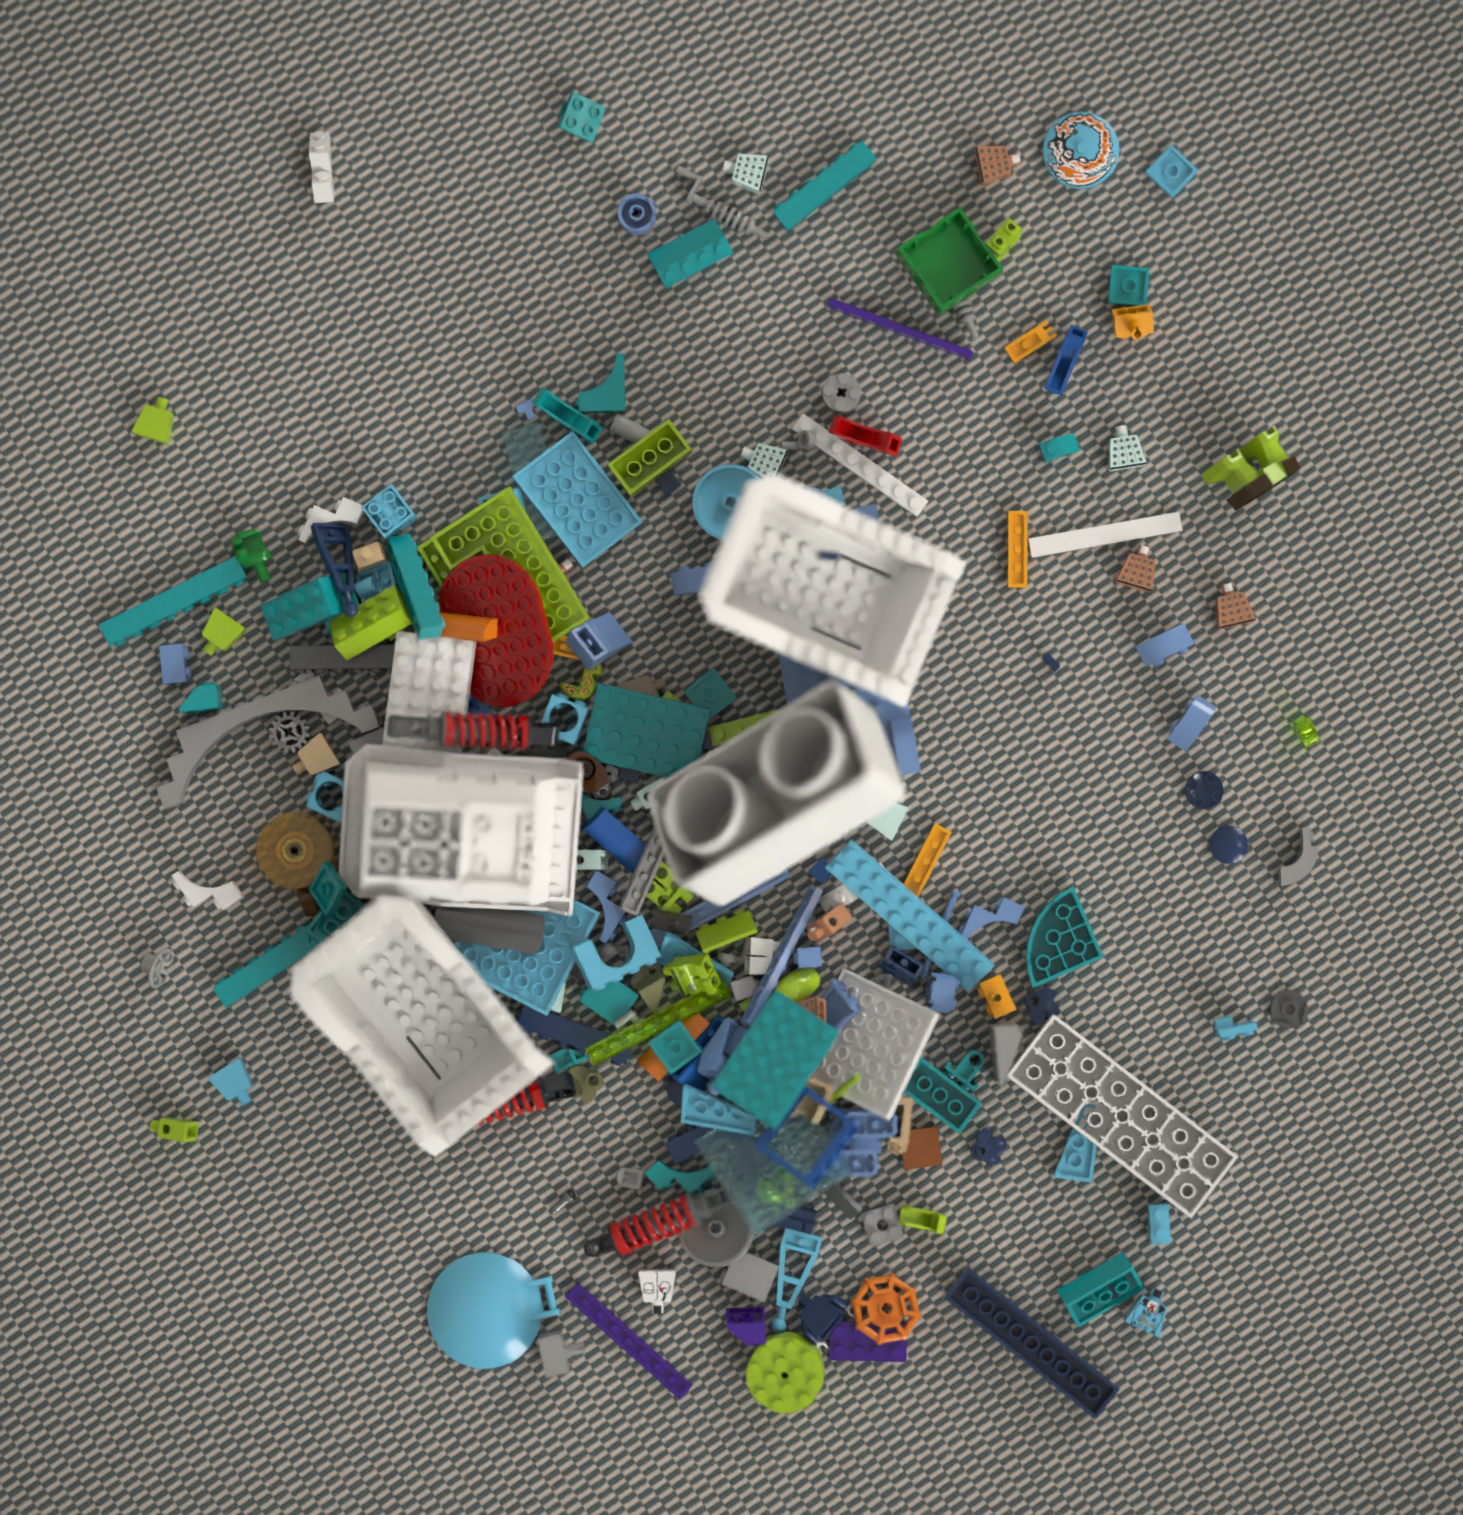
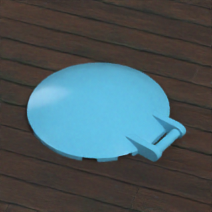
M480 1252L461 1257L440 1273L429 1293L427 1319L432 1336L442 1351L460 1364L473 1368L490 1369L511 1363L524 1354L534 1342L540 1329L542 1318L560 1314V1310L556 1306L551 1283L553 1278L552 1276L533 1279L518 1262L497 1253ZM543 1284L549 1305V1310L546 1311L543 1308L539 1285Z

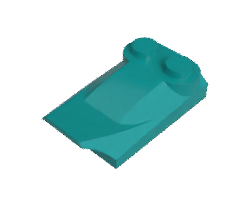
M345 891L332 916H325L323 911L320 910L305 930L304 946L313 952L368 906Z

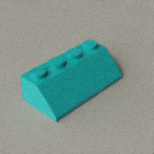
M712 219L649 252L647 256L663 287L667 289L733 254V251L716 220Z
M1122 1252L1070 1283L1065 1284L1057 1292L1077 1327H1080L1144 1290V1287L1127 1256ZM1110 1283L1114 1288L1115 1292L1119 1295V1297L1112 1300V1292L1107 1286V1284Z

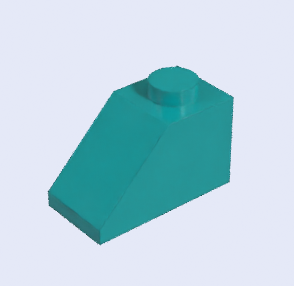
M1074 433L1059 436L1038 445L1044 464L1080 451Z

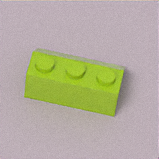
M743 908L733 912L734 917L727 919V916L716 919L717 923L710 926L709 923L698 926L699 930L696 931V935L703 953L757 933L750 911L745 912Z

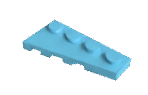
M667 931L660 949L661 957L657 958V962L665 966L666 963L673 962L677 956L684 957L704 953ZM710 958L714 965L713 969L716 970L721 980L719 988L728 990L734 972Z
M687 1084L683 1086L681 1123L756 1135L758 1119L730 1102Z
M1085 1104L1080 1110L1075 1125L1079 1126L1082 1117L1086 1119V1116L1083 1115L1085 1108L1095 1109L1096 1105ZM1086 1123V1126H1085L1084 1128H1081V1129H1082V1130L1086 1129L1087 1126H1088V1124ZM1073 1127L1053 1177L1092 1183L1097 1146Z

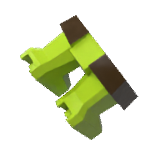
M1275 425L1267 431L1260 433L1241 449H1236L1232 454L1226 455L1201 474L1207 484L1226 482L1232 493V496L1226 499V501L1235 511L1274 488L1300 469L1296 457L1289 458L1278 443L1280 433ZM1258 460L1262 469L1257 471L1248 461Z

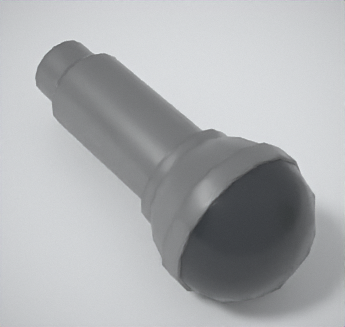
M573 1190L565 1191L562 1199L553 1206L551 1211L555 1214L566 1204L574 1202L576 1199L575 1192Z

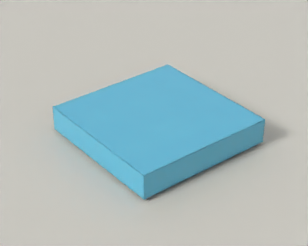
M1170 145L1145 171V174L1173 199L1199 170L1176 148Z

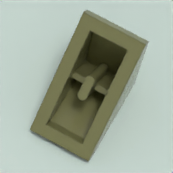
M658 971L636 984L638 992L652 1013L657 1011L666 980L663 971Z

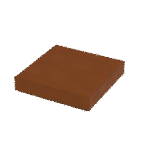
M937 1126L909 1131L907 1151L902 1152L904 1170L943 1165Z

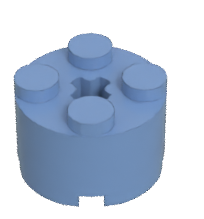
M637 193L626 196L618 208L620 226L625 232L633 236L648 233L656 223V209L652 200L647 196ZM635 211H637L638 214L641 213L639 218L634 216Z
M930 972L929 976H932V979L927 980L925 1001L928 1002V1006H925V1008L935 1012L950 1013L951 1010L956 1009L957 1000L954 999L955 991H958L959 980H956L954 975Z

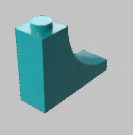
M616 353L614 368L606 381L592 390L579 392V397H575V409H579V412L582 414L626 413L624 353Z

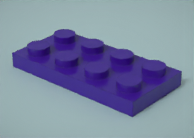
M839 1321L830 1332L829 1360L906 1362L907 1339L905 1341L898 1340L878 1345L869 1336L860 1330H856L855 1321ZM871 1322L866 1325L876 1333H879L880 1328L874 1326ZM907 1322L900 1323L903 1328L907 1324ZM895 1327L885 1329L884 1335L898 1332Z

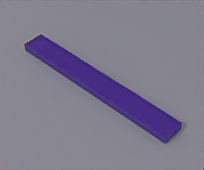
M830 298L827 308L970 361L972 358V350L836 299Z
M579 1282L567 1293L566 1299L679 1400L693 1386L692 1383Z

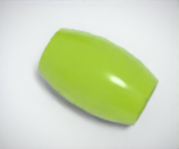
M812 967L798 968L784 976L778 982L772 994L777 990L795 1003L805 1000L820 984V977Z

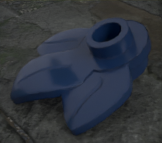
M1043 988L1039 992L1030 991L1025 995L1024 1004L1029 1009V1017L1035 1024L1043 1026L1045 1016L1049 1017L1051 1014L1055 1016L1060 1014L1057 1004L1053 1001L1057 995L1055 990ZM1032 997L1037 999L1035 1004L1030 1003Z
M986 1127L977 1134L976 1143L971 1147V1156L975 1160L984 1161L990 1166L998 1165L1002 1162L999 1153L1005 1149L1007 1141L1001 1137H993L991 1127ZM979 1148L983 1149L982 1155L978 1153Z

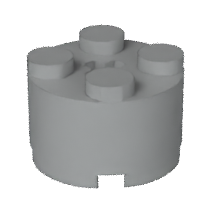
M846 373L831 376L825 382L822 391L825 407L836 414L852 412L857 407L861 396L859 383L854 377ZM839 390L841 392L845 391L844 398L842 396H837Z

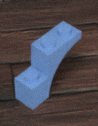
M596 870L587 887L596 894L603 906L605 925L599 940L607 943L608 940L610 942L613 941L617 934L614 930L618 924L621 925V922L625 921L627 915H625V911L619 909L617 904L607 899L608 896L612 897L618 887L615 884L617 882Z
M1002 897V900H997L993 909L996 911L995 914L973 905V908H968L964 917L967 918L964 926H960L958 932L968 940L978 928L990 922L1007 921L1017 924L1025 907Z

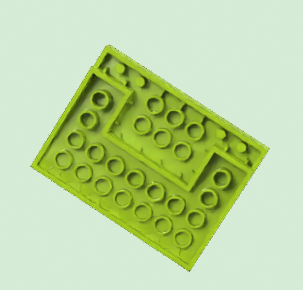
M511 486L417 547L440 587H442L444 580L455 566L474 556L484 554L500 555L518 563L529 573L538 587L553 642L590 619Z

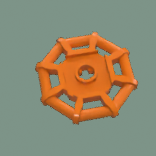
M894 1273L874 1278H865L864 1283L850 1301L853 1307L856 1330H860L869 1336L878 1345L898 1340L905 1341L908 1339L907 1336L918 1319H921L915 1293L917 1290L897 1278ZM888 1283L886 1289H876L875 1285ZM896 1285L906 1293L903 1295L896 1293L893 1290V1286ZM870 1289L873 1294L866 1302L862 1298ZM908 1297L911 1311L906 1310L904 1299ZM884 1303L891 1307L888 1314L881 1310ZM860 1306L866 1307L868 1318L864 1321ZM905 1316L910 1317L909 1321L903 1328L900 1325L902 1319ZM871 1322L874 1326L880 1328L879 1333H876L866 1325ZM895 1327L898 1332L884 1335L885 1329Z

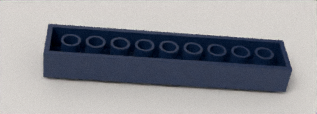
M967 1265L943 1294V1297L1094 1419L1099 1417L1120 1390L1110 1379Z

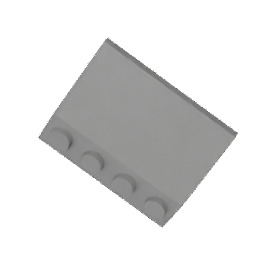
M1012 1022L989 1024L994 1082L999 1086H1004L1019 1047V1040H1022L1021 1028H1018V1025Z

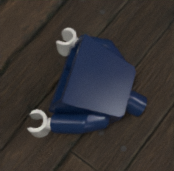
M804 1294L797 1302L804 1308L799 1314L803 1335L816 1345L818 1349L820 1345H824L828 1349L824 1339L846 1312L854 1317L850 1313L852 1304H849L837 1295H815L810 1299Z

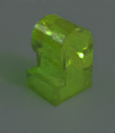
M1304 716L1292 722L1294 730H1296L1305 749L1320 742L1311 717Z

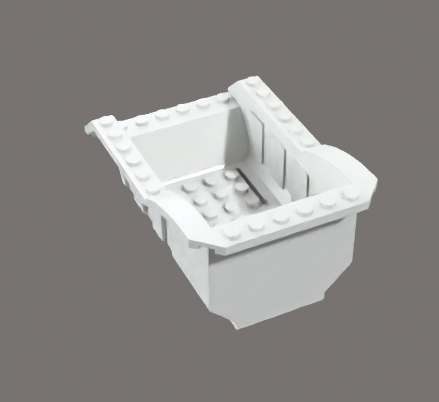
M773 473L746 484L700 596L710 621L905 707L966 562L944 550L847 509L814 491ZM817 552H840L839 559L836 561L818 560Z
M365 744L345 762L339 876L352 893L359 898L378 899L385 895L395 898H407L411 901L419 900L421 903L437 906L549 911L572 916L583 763L562 758L453 753L422 748Z
M382 895L293 967L292 998L315 1025L338 1048L347 1053L418 1146L435 1157L554 1064L548 1056L535 1048L471 964L459 954V950L419 900L411 901L407 898Z

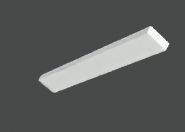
M1175 512L1029 538L1028 542L1031 558L1183 530L1180 514Z

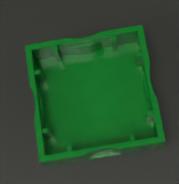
M961 207L939 220L929 230L919 233L897 247L895 252L896 257L938 316L1001 276L1004 270L989 247L980 239L975 227Z

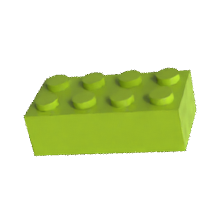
M395 585L358 605L359 611L356 616L348 617L343 614L329 622L334 646L346 660L351 659L412 624L403 595Z

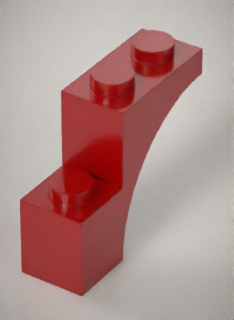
M834 415L829 430L830 434L850 444L868 447L878 453L896 457L903 439L893 433L874 429L839 415Z

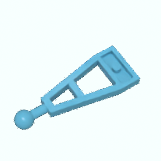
M785 1228L780 1245L776 1305L780 1307L777 1318L771 1322V1328L774 1332L781 1333L785 1330L786 1322L784 1318L787 1308L791 1309L818 1257L823 1237ZM786 1248L811 1255L800 1278L784 1274ZM783 1281L796 1284L789 1301L782 1300Z

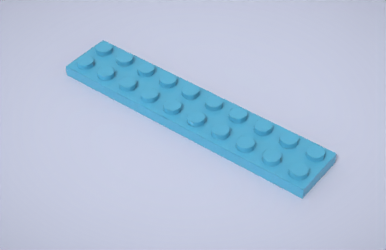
M852 839L826 864L825 868L945 973L954 975L955 979L959 980V985L967 992L994 967V963Z

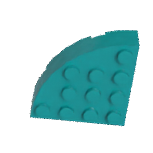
M1074 886L1069 887L1052 898L1039 912L1030 928L1026 942L1025 962L1028 979L1032 988L1104 958Z

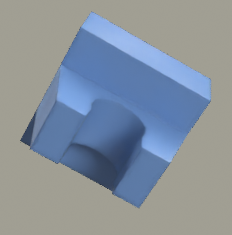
M533 398L515 406L519 414L525 412L528 420L535 417L531 409L535 406L532 403Z

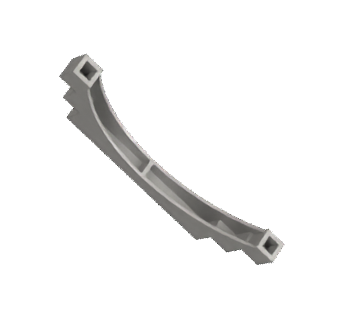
M314 674L306 677V681L302 683L295 681L288 684L286 689H274L269 692L270 695L263 697V695L253 697L252 702L247 704L245 702L235 704L234 709L229 711L227 709L219 710L216 712V716L209 717L207 715L199 718V722L191 724V722L180 726L181 729L176 732L184 752H174L170 754V758L166 759L174 781L168 779L160 783L161 786L156 787L163 808L169 810L186 803L184 797L188 785L204 757L226 735L254 719L287 711L317 712L347 721L359 728L361 734H367L382 728L374 706H368L367 703L358 706V710L355 711L348 691H342V689L331 692L332 696H329L323 678Z

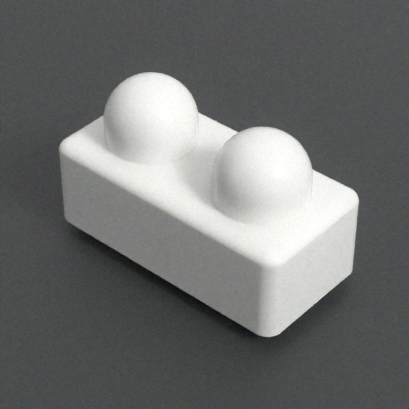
M827 682L654 786L649 793L648 803L674 881L716 905H725L895 806L903 799L905 789L875 709L836 682Z

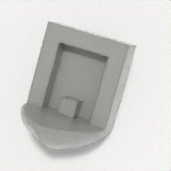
M622 1167L615 1174L616 1182L621 1187L641 1191L645 1171Z

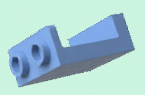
M831 979L829 981L831 986L819 997L826 1000V1023L839 1031L861 1009L857 1005L858 1000L846 991L847 986L841 980Z

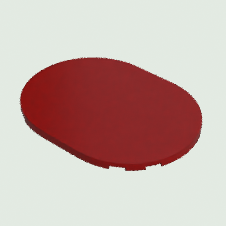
M484 554L462 561L455 566L442 584L440 599L438 600L439 612L498 619L497 638L486 641L470 640L477 642L470 694L477 701L493 707H510L524 703L534 697L544 686L553 664V641L538 587L522 566L504 556Z

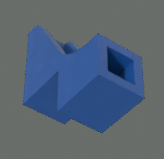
M1070 325L1044 389L1052 394L1062 396L1086 340L1087 331Z

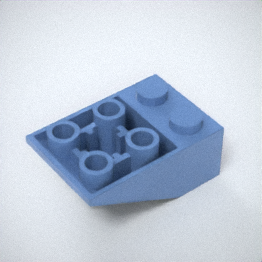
M611 613L585 622L572 630L566 639L567 644L588 671L633 643Z

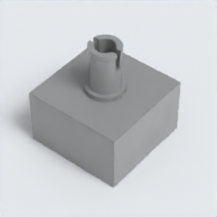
M562 1330L540 1334L537 1339L546 1378L569 1373V1356L586 1353L583 1341L566 1345Z

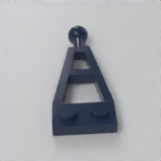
M313 523L310 527L315 545L337 593L343 594L345 600L343 612L348 617H354L358 614L359 608L351 597V594L355 591L352 541L347 524ZM325 544H343L344 564L333 562ZM338 572L345 573L346 585H343Z

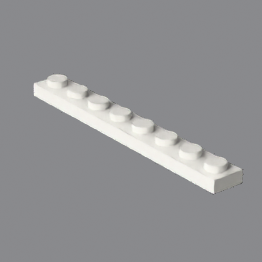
M804 413L792 430L797 434H800L803 430L813 431L816 436L815 446L916 517H918L928 503V500L844 441L830 434L828 430Z

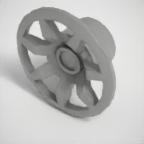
M169 948L163 949L157 956L148 953L142 960L141 970L149 974L148 981L152 988H158L165 982L167 977L162 979L161 973L168 976V971L164 967L169 966L173 962V952Z

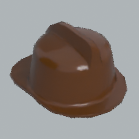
M578 751L568 757L567 760L583 763L582 789L588 792H596L604 787L607 782V772L603 765L587 752Z

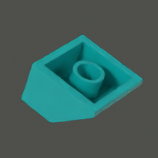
M202 682L201 686L196 687L180 706L179 711L188 714L222 710L221 686L213 682Z

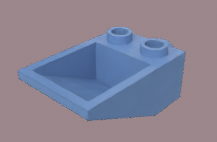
M729 1017L725 1018L703 1051L697 1070L711 1080L708 1084V1091L712 1095L720 1094L712 1089L711 1085L730 1058L723 1053L724 1046L737 1027L741 1026Z

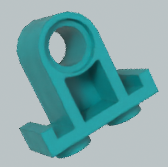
M973 1049L963 1056L954 1069L950 1067L952 1063L949 1061L943 1067L947 1069L945 1073L952 1079L957 1077L962 1081L959 1085L968 1092L972 1089L975 1092L979 1085L977 1083L972 1085L969 1082L981 1069L985 1058L980 1051ZM973 1054H977L980 1058L979 1063L976 1065H972L969 1061L970 1056Z

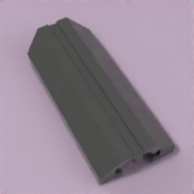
M438 906L435 912V921L451 941L537 954L542 945L545 929L544 916L503 909Z

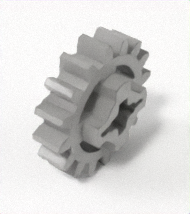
M283 712V718L277 715L278 721L271 722L274 728H269V731L273 732V735H270L269 738L275 740L272 745L278 744L279 751L285 748V753H289L290 749L293 753H296L297 747L302 749V743H308L305 739L306 737H311L307 733V730L311 728L305 726L307 723L306 719L301 721L302 715L300 714L295 717L294 712H291L290 716ZM286 720H292L288 725L281 724ZM299 724L302 728V735L298 732ZM283 728L289 730L293 728L292 732L297 737L288 736L287 738V733L285 732V730H283ZM277 730L281 732L282 737L280 740L277 735ZM292 740L298 741L294 745H287Z

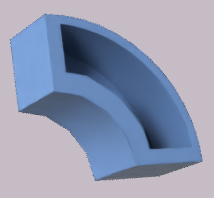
M713 562L705 563V567L689 569V566L680 567L678 572L671 573L674 596L700 593Z
M1183 623L1135 647L1145 667L1151 664L1156 667L1164 663V658L1176 652L1179 656L1189 651L1187 647L1193 645L1194 642Z
M1199 695L1194 700L1189 699L1184 706L1186 711L1178 722L1174 721L1168 729L1171 733L1167 739L1186 752L1203 730L1217 707Z

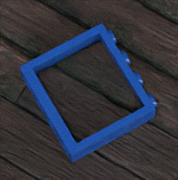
M805 1086L776 1131L768 1126L765 1133L760 1134L757 1138L755 1147L813 1190L860 1127L848 1116ZM806 1095L846 1123L807 1176L767 1148L768 1144Z

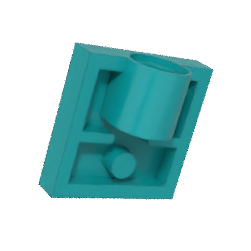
M571 92L567 102L560 109L559 117L561 119L557 128L589 143H593L606 107L582 95Z

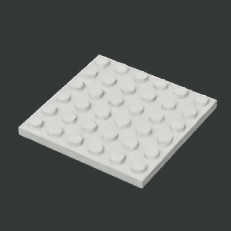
M843 968L837 981L841 980L847 986L846 991L858 1000L857 1005L861 1010L839 1030L840 1035L814 1072L813 1079L831 1085L832 1092H834L854 1074H859L861 1076L860 1080L841 1096L890 1120L939 1014Z

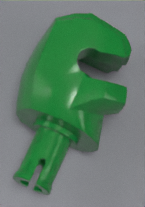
M250 529L235 533V537L229 541L236 554L235 558L245 568H255L260 583L271 580L265 563L271 560L272 556L270 551L266 550L260 534L261 529Z

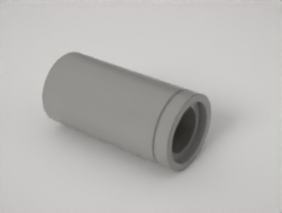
M619 413L610 427V431L634 444L652 432Z

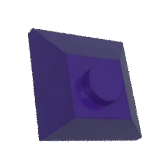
M726 1308V1328L746 1345L757 1347L761 1344H766L765 1308Z

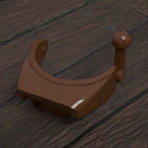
M312 878L308 879V882L303 887H299L296 890L300 904L307 917L311 915L316 916L320 912L317 903L305 890L312 884Z

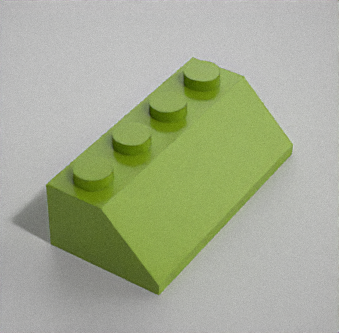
M668 419L607 465L632 498L693 452L670 419Z

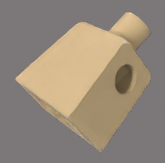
M374 542L352 551L357 575L390 561L386 545L380 542Z
M319 733L297 752L301 760L292 765L297 775L307 770L311 776H315L318 773H322V771L325 772L338 767L341 763L323 733Z

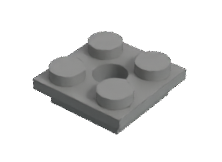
M894 1203L861 1213L871 1247L904 1237L901 1225L898 1222L899 1218ZM879 1220H886L888 1222V1227L885 1230L877 1228Z

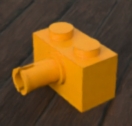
M1150 304L1111 309L1113 332L1116 338L1126 339L1132 336L1133 339L1137 340L1136 336H1138L1140 340L1143 336L1154 333L1153 311Z
M1001 974L978 983L980 987L977 990L981 999L985 998L988 1004L985 1006L989 1017L993 1015V1018L996 1019L1016 1010Z

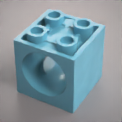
M392 484L361 506L386 540L390 536H396L418 519Z
M557 693V696L552 694L541 723H554L551 720V716L555 709H560L564 707L563 705L573 706L576 717H579L578 723L574 729L572 727L566 730V732H559V740L576 746L590 710L586 708V703L575 700L573 703L568 701V696Z
M322 771L321 774H317L313 784L316 785L314 790L309 791L305 799L308 802L306 807L342 823L343 804L340 807L333 808V811L326 810L322 806L320 792L323 787L330 786L332 783H338L342 787L341 791L343 793L344 780Z

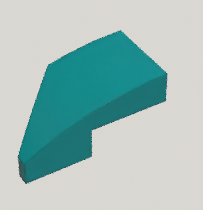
M566 1047L548 1055L554 1063L553 1067L556 1073L590 1058L587 1054Z

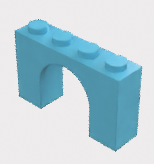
M642 914L621 922L630 943V953L627 960L618 967H609L601 961L591 939H586L570 947L589 990H602L606 987V983L610 981L613 983L623 979L622 975L628 972L630 975L640 971V966L644 964L650 966L657 962V958L661 957Z

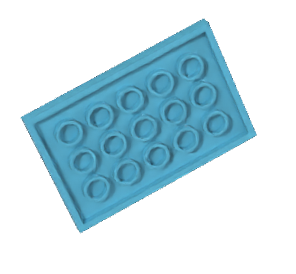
M573 431L512 476L513 480L581 568H584L643 522Z

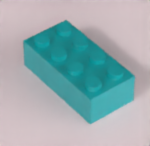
M330 576L317 578L260 605L273 641L286 639L343 613V606Z
M921 1056L903 1091L958 1134L962 1132L982 1105L981 1101Z

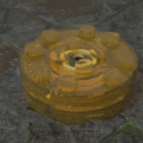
M288 812L278 815L263 827L257 839L256 858L259 867L271 882L284 888L302 889L310 887L323 861H330L332 865L334 862L335 842L333 836L320 819L310 814ZM295 847L298 848V852L296 854L293 852Z

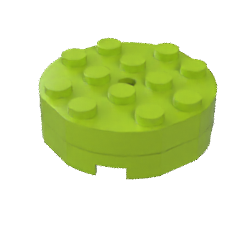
M794 1332L767 1336L766 1344L757 1346L751 1355L746 1370L747 1384L756 1401L773 1412L784 1414L801 1411L812 1404L821 1390L825 1378L824 1362L817 1346Z

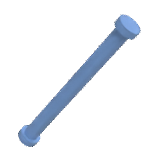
M950 889L949 893L951 895L942 915V918L947 923L956 900L961 895V893ZM926 957L923 964L924 967L919 975L926 979L929 978L928 973L933 962L928 957Z

